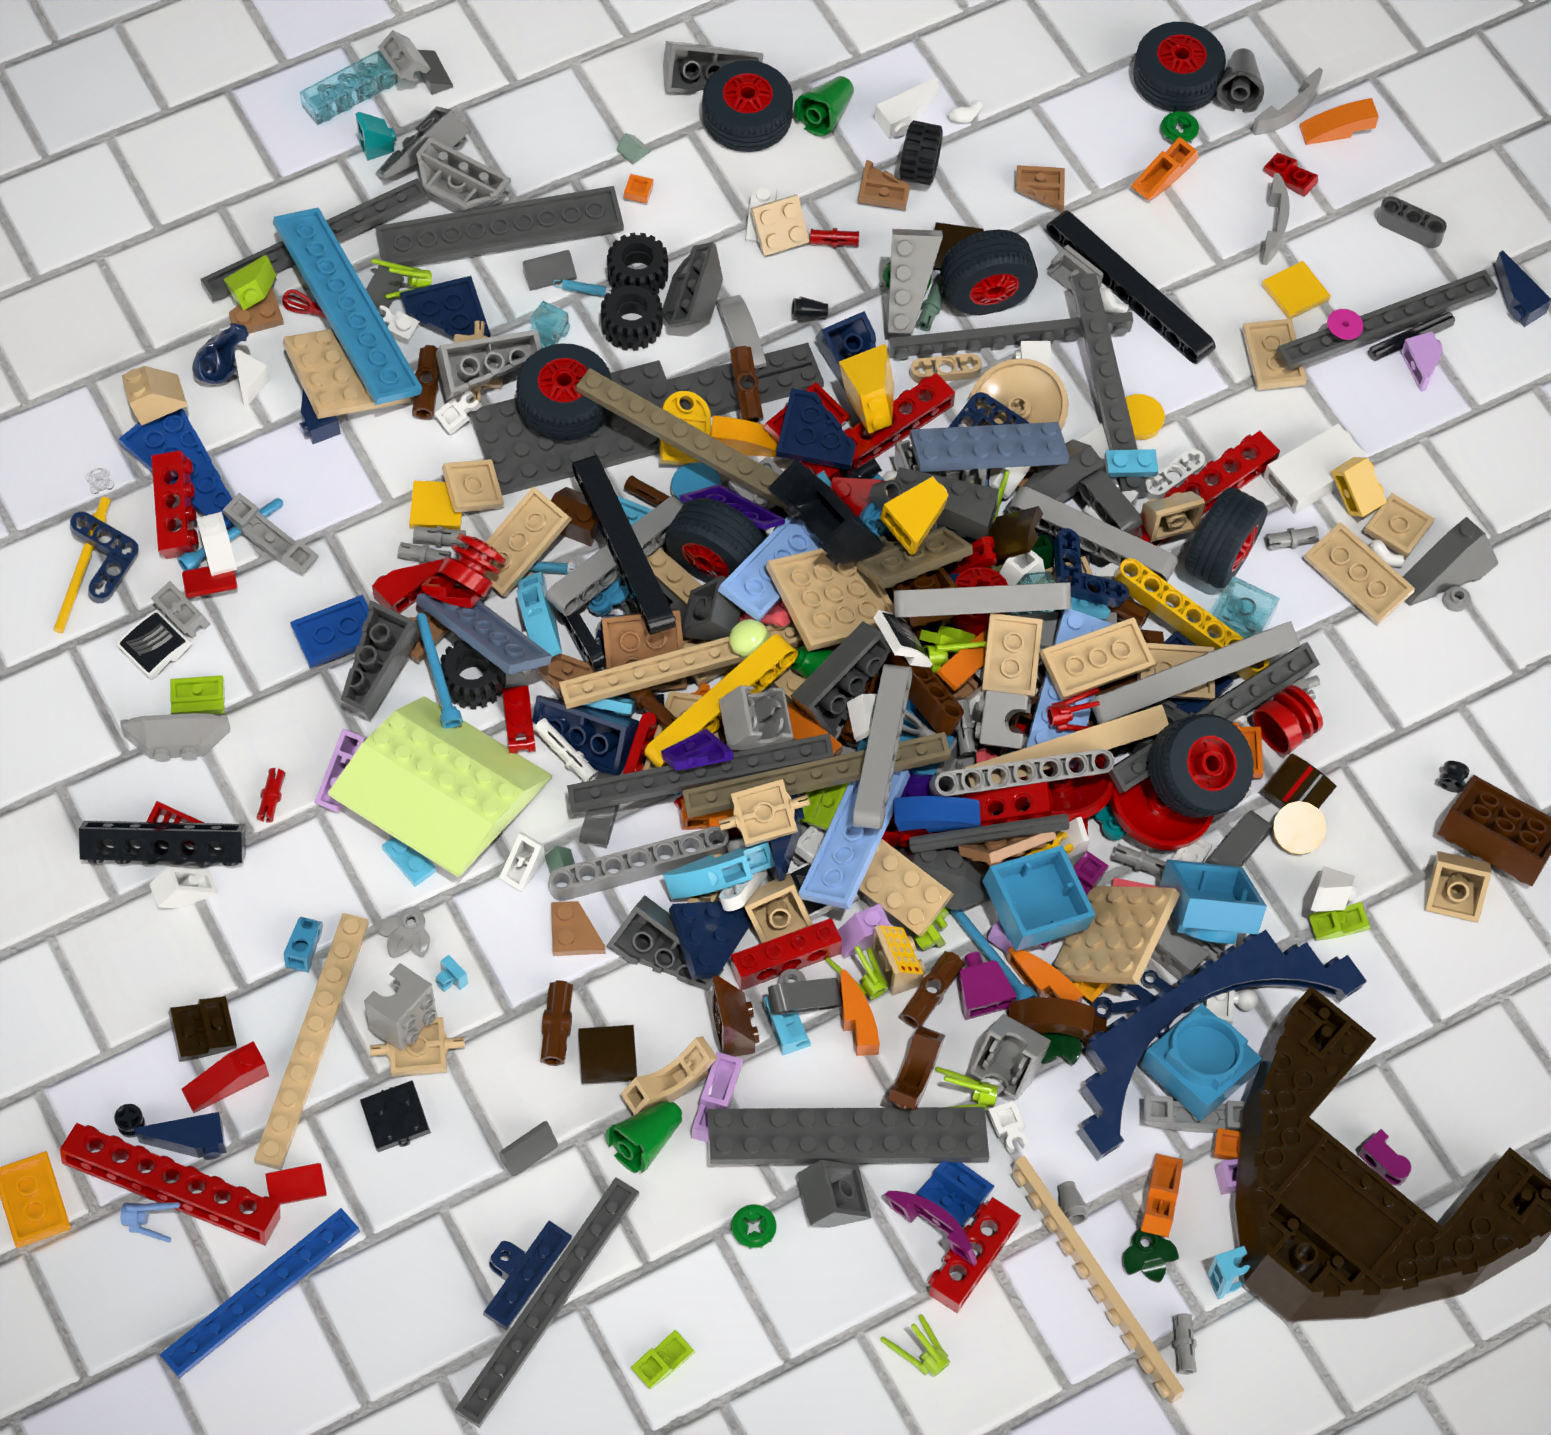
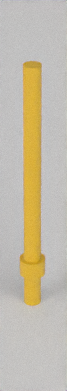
M101 497L96 513H93L92 516L106 523V513L111 500L107 497ZM93 526V530H90V536L93 535V531L96 528L95 526ZM86 542L82 548L53 628L57 633L64 632L94 549L92 545Z

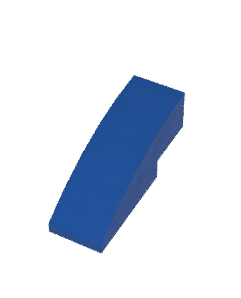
M947 796L894 798L895 824L899 831L926 828L927 832L931 833L981 826L979 800Z

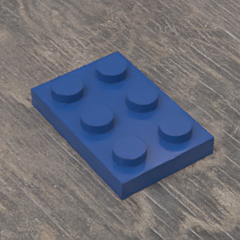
M363 594L290 622L292 631L309 668L352 653L356 650V646H359L363 633L361 631L362 626L369 613Z

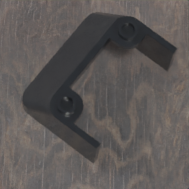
M797 459L767 488L787 506L785 512L792 519L800 518L823 542L820 547L827 552L826 557L836 566L839 563L845 566L876 555L886 546L829 485Z

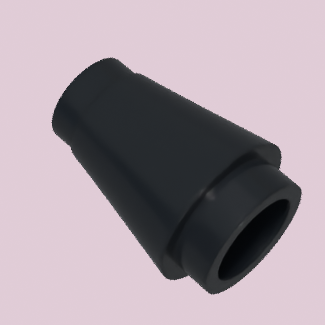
M802 296L794 298L791 309L792 318H797L798 321L827 318L828 303Z

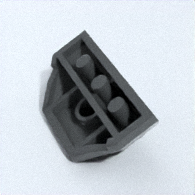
M714 242L693 246L690 250L691 254L683 260L673 274L662 309L663 317L671 327L689 325L711 319L723 281L717 247Z
M910 847L897 850L954 894L945 908L958 911L982 901L991 900L983 884V879L989 868L980 861H972L971 858L960 856V852L944 848L916 853L911 852Z

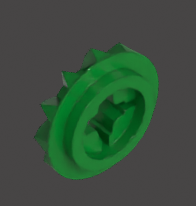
M1176 111L1169 113L1163 118L1161 132L1164 133L1165 139L1172 140V143L1179 137L1186 142L1192 143L1193 139L1198 135L1199 124L1189 113ZM1177 123L1179 124L1180 128L1183 129L1182 133H1180L1179 130L1176 129Z
M751 1204L742 1207L735 1213L731 1228L732 1235L739 1245L742 1244L749 1249L757 1247L762 1249L764 1245L772 1241L777 1225L775 1217L769 1209L761 1205ZM760 1221L759 1230L761 1233L753 1231L747 1235L749 1230L747 1222L755 1224Z

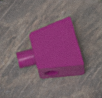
M980 952L967 954L964 957L967 967L960 970L958 978L964 1019L969 1020L1009 1009L1010 1003L1015 1002L1017 996L999 963L996 960L983 963Z

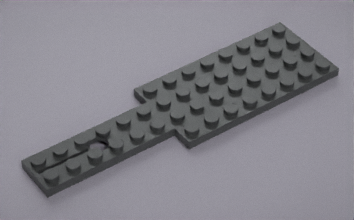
M809 343L766 353L764 356L767 366L755 369L757 377L760 378L758 390L761 404L789 397L791 388L806 390L815 382L822 388L824 387L823 378ZM660 360L611 373L612 381L660 408L670 395L679 391H689L699 395L707 403L711 417L739 410L737 395L734 391L735 382L731 363L668 380ZM517 398L483 406L476 411L468 412L483 459H492L502 496L526 490L533 486L537 487L574 477L572 462L594 455L598 456L603 468L660 454V439L613 412L609 413L607 420L594 433L570 441L553 440L534 432L521 417ZM685 399L679 401L683 409H691L689 401Z

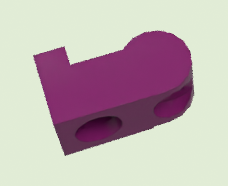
M1380 1129L1362 1146L1358 1156L1391 1185H1401L1406 1181L1411 1172V1163L1406 1157L1398 1155L1386 1144L1389 1136Z

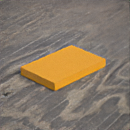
M47 1151L0 1167V1198L16 1248L72 1229Z

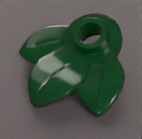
M1062 1033L1040 1034L1051 1040L1041 1061L1042 1064L1050 1063L1061 1055L1071 1065L1078 1061L1082 1051V1044L1078 1038Z
M1139 1229L1132 1237V1246L1124 1253L1123 1264L1128 1275L1135 1274L1141 1270L1149 1280L1159 1283L1166 1273V1262L1178 1260L1179 1254L1176 1246L1170 1240L1159 1238L1158 1235L1143 1232ZM1146 1239L1150 1242V1246L1144 1247L1140 1241Z

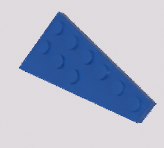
M182 408L142 426L138 422L119 438L120 445L151 472V455L181 450L187 458H190L193 464V473L190 474V480L195 489V496L192 497V506L195 507V510L202 517L222 512L232 500L229 491L224 486L218 471L212 464L211 458ZM175 477L170 484L175 483L178 477ZM222 512L226 529L229 530L234 524Z

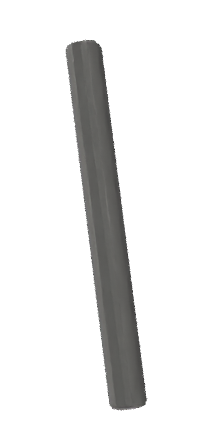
M1067 814L914 836L909 839V846L911 852L916 853L1068 830L1070 823Z

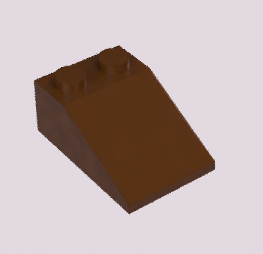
M941 566L940 569L928 571L915 579L900 582L891 589L894 593L896 590L958 587ZM957 615L904 618L911 627H922L927 623L949 620Z
M713 976L712 1012L721 1053L734 1057L755 1053V1043L760 1041L757 1026L752 1027L750 1018H754L751 1001L746 1002L745 993L719 976Z

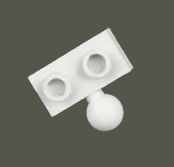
M1244 989L1239 993H1235L1234 990L1207 999L1205 1006L1217 1017L1232 1025L1234 1004H1237L1242 1010L1250 1011L1257 1006L1258 996L1250 989Z

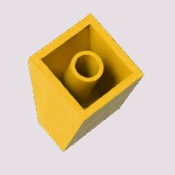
M882 344L839 361L847 400L867 432L870 434L892 425L894 379L887 346Z

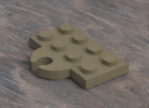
M944 526L929 532L917 552L912 556L892 533V541H887L885 536L879 538L886 546L878 554L856 561L857 570L885 589L892 588L905 580L915 579L928 571L938 570L941 566L951 562L961 561L964 557L972 555L973 550L970 543Z

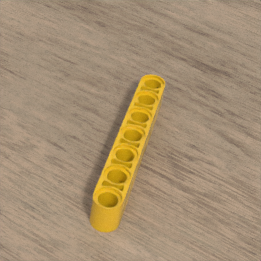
M1132 558L1125 559L1116 571L1114 580L1125 584L1132 598L1198 646L1214 647V650L1244 639L1139 561ZM1124 571L1129 572L1132 577L1127 576ZM1145 587L1151 588L1153 592L1148 591ZM1166 602L1171 603L1174 607L1168 606ZM1187 617L1192 618L1195 623L1190 622ZM1208 632L1214 634L1216 638L1211 637ZM1269 659L1255 663L1258 669L1250 665L1235 671V673L1244 680H1247L1267 667Z
M780 634L771 636L653 739L645 749V756L656 767L668 766L669 764L662 758V750L704 729H708L713 734L723 725L719 699L740 685L753 686L754 689L749 693H760L795 662L798 651Z

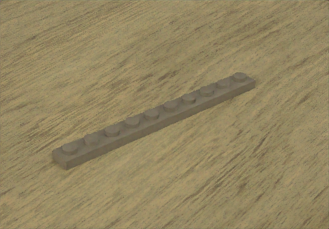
M589 368L577 384L576 392L781 508L786 509L787 506L767 489L780 476L774 471Z
M945 732L899 742L894 772L951 760ZM866 749L682 790L688 818L733 809L732 793L783 779L786 792L790 796L858 781L861 779Z

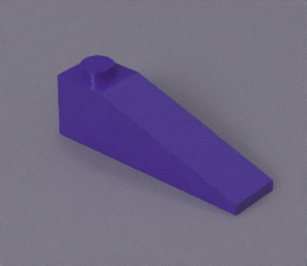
M720 484L680 495V501L683 504L697 498H709L728 504L747 516L758 529L766 530L785 524L784 518Z

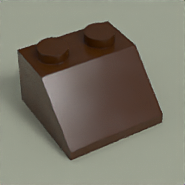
M565 487L556 492L551 499L557 507L572 518L559 535L591 547L600 531L583 494Z

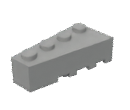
M892 229L888 332L913 333L943 238L942 231Z
M538 329L440 345L436 351V357L446 401L520 369L528 357L542 349Z

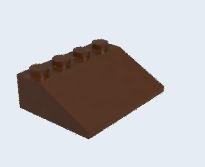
M1473 775L1451 807L1437 833L1444 837L1446 841L1462 847L1471 855L1487 861L1494 868L1503 870L1514 876L1519 882L1530 886L1534 885L1551 856V817L1476 775Z

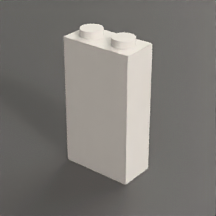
M1336 424L1268 464L1263 479L1292 513L1296 514L1338 489L1331 470L1353 457L1368 458V455L1363 448H1359L1353 441L1351 434L1347 430Z

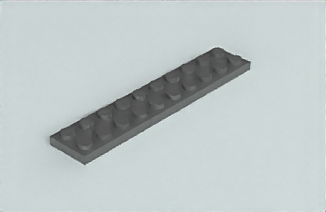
M614 186L379 225L375 226L382 260L411 267L624 230V224Z
M917 1107L916 1110L910 1108L708 1109L707 1112L710 1164H814L820 1160L840 1163H941L942 1161L953 1163L988 1162L989 1160L985 1107Z

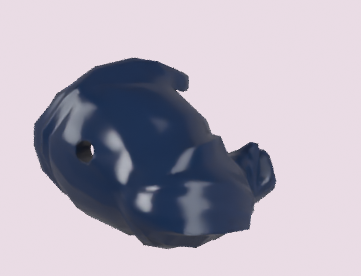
M230 323L228 329L209 339L198 350L192 365L193 375L197 380L204 383L219 384L226 382L237 371L236 366L231 369L234 361L235 347L239 342L246 341L249 335L245 325Z

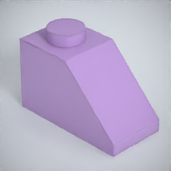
M1432 331L1405 339L1401 351L1421 392L1426 391L1443 353L1440 340L1436 339Z
M881 903L855 913L838 929L842 939L841 953L844 959L857 954L855 946H859L862 951L872 947L874 927L879 925L890 926Z

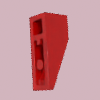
M444 559L392 570L387 575L380 576L372 585L374 599L380 605L399 614L416 602L417 594L425 593L422 591L421 585L431 575L443 576L437 571Z
M252 1041L228 1053L181 1090L194 1114L268 1077L269 1073L263 1057L255 1042Z

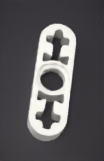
M1196 449L1187 450L1160 469L1157 476L1149 477L1146 480L1148 490L1146 498L1149 500L1155 498L1162 499L1172 487H1179L1188 476L1202 471L1205 463L1204 454ZM1189 459L1192 462L1195 460L1198 461L1197 465L1195 463H1191L1190 465H1188ZM1170 471H1177L1181 474V478L1177 480L1171 479L1168 473ZM1161 485L1160 491L1157 489L1151 490L1152 486L1157 488Z
M766 869L753 874V879L723 889L719 895L723 909L725 911H734L743 907L766 878Z

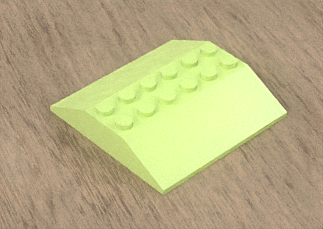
M423 696L395 710L361 744L329 790L328 796L459 878L552 779V775L521 755L509 753L508 747L464 720L461 725L455 728H443L440 720L443 708Z

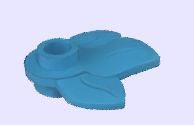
M621 577L588 601V607L591 612L597 615H605L611 611L613 605L622 603L629 596L630 593L627 587L621 586Z

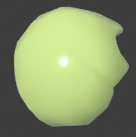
M746 619L739 622L731 630L729 644L734 653L747 658L768 640L771 635L763 623L753 619Z

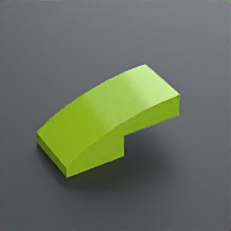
M940 625L938 633L922 630L919 640L938 645L969 643L975 638V635L963 630Z
M1362 901L1346 906L1345 910L1318 911L1309 914L1317 941L1343 937L1371 929Z
M675 1329L655 1349L651 1348L631 1368L646 1386L652 1389L686 1362L696 1351Z

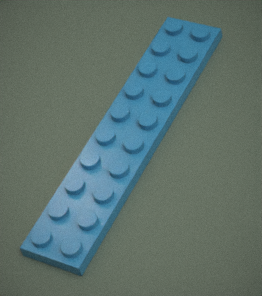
M319 207L275 216L273 219L274 227L375 405L420 395L422 392L421 384Z

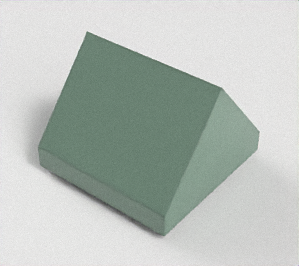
M627 133L624 134L617 147V151L632 165L650 152V149L635 135Z
M557 845L545 855L550 874L555 869L575 864L571 849Z

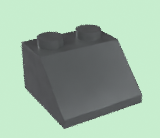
M720 576L690 591L682 624L683 637L713 641L730 636L731 630L738 624L742 609L718 592L720 585L727 578Z
M820 1160L797 1173L800 1190L805 1202L806 1214L811 1226L831 1228L872 1218L858 1165Z

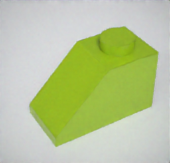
M264 255L223 280L233 299L243 310H246L266 297L277 275L267 255Z

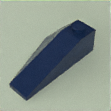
M865 311L821 329L815 337L827 363L844 390L839 361L876 347V335Z
M541 695L536 697L532 721L536 724L543 718H546L576 751H581L584 754V758L589 761L588 763L594 769L613 775H620L623 771L640 722L621 714L583 705L566 709L564 701Z

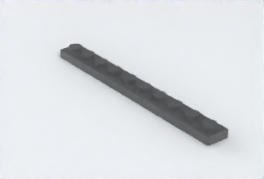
M416 178L326 221L340 243L428 202L429 195ZM283 241L201 278V284L212 302L231 294L223 279L264 255H267L275 273L295 264Z
M1483 270L1361 315L1364 328L1357 338L1344 340L1336 337L1329 328L1280 345L1276 353L1287 370L1290 371L1496 293L1498 288L1487 271Z
M1096 273L1072 275L1070 282L1110 450H1138ZM1116 477L1121 492L1135 490L1139 492L1138 498L1146 497L1148 490L1144 477Z
M1132 312L1106 314L1110 334L1123 335L1131 331L1134 321ZM1079 318L889 338L887 350L889 358L905 359L916 355L927 357L934 353L944 352L946 354H953L961 350L978 351L989 347L1000 349L1007 345L1016 344L1020 346L1021 341H1050V343L1062 339L1072 341L1083 337Z
M1302 643L1191 716L1214 714L1233 722L1319 666L1320 663L1309 643ZM1154 740L1115 764L1108 772L1119 793L1127 791L1150 776L1148 759Z
M830 733L733 752L734 759L731 761L675 771L668 765L567 785L570 809L573 814L682 792V790L834 757Z
M615 1177L456 1407L455 1411L457 1414L479 1428L482 1426L639 1197L638 1190Z

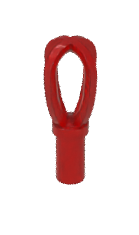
M290 289L284 293L282 303L287 310L302 314H315L327 319L320 306L302 292ZM293 293V294H295V295H297V296H299V297H301V298H298V297H296V296L289 295V294ZM287 298L294 299V300H296V301H298V302H301V303H303V304H305V305L296 303V302L291 301V300H289V299H287ZM287 303H289V304H291V305H294V306H297V307H300V308H303V309H299V308H295V307L289 306Z

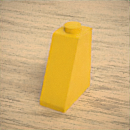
M932 476L884 504L880 519L911 556L917 552L944 510L948 498L947 490Z

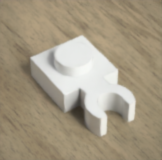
M381 305L379 313L385 316L383 320L393 338L408 345L418 329L420 321L399 310L393 315L387 307Z
M470 390L462 395L461 401L457 402L453 398L434 413L450 434H453L470 420V417L467 415L469 411H476L482 405L478 400L469 404V400L474 396Z
M1013 1100L988 1109L989 1118L998 1138L1005 1135L1007 1137L1006 1149L1008 1152H1014L1012 1142L1015 1140L1020 1141L1023 1148H1027L1028 1139L1024 1133L1019 1132V1130L1024 1129L1025 1124L1015 1101Z

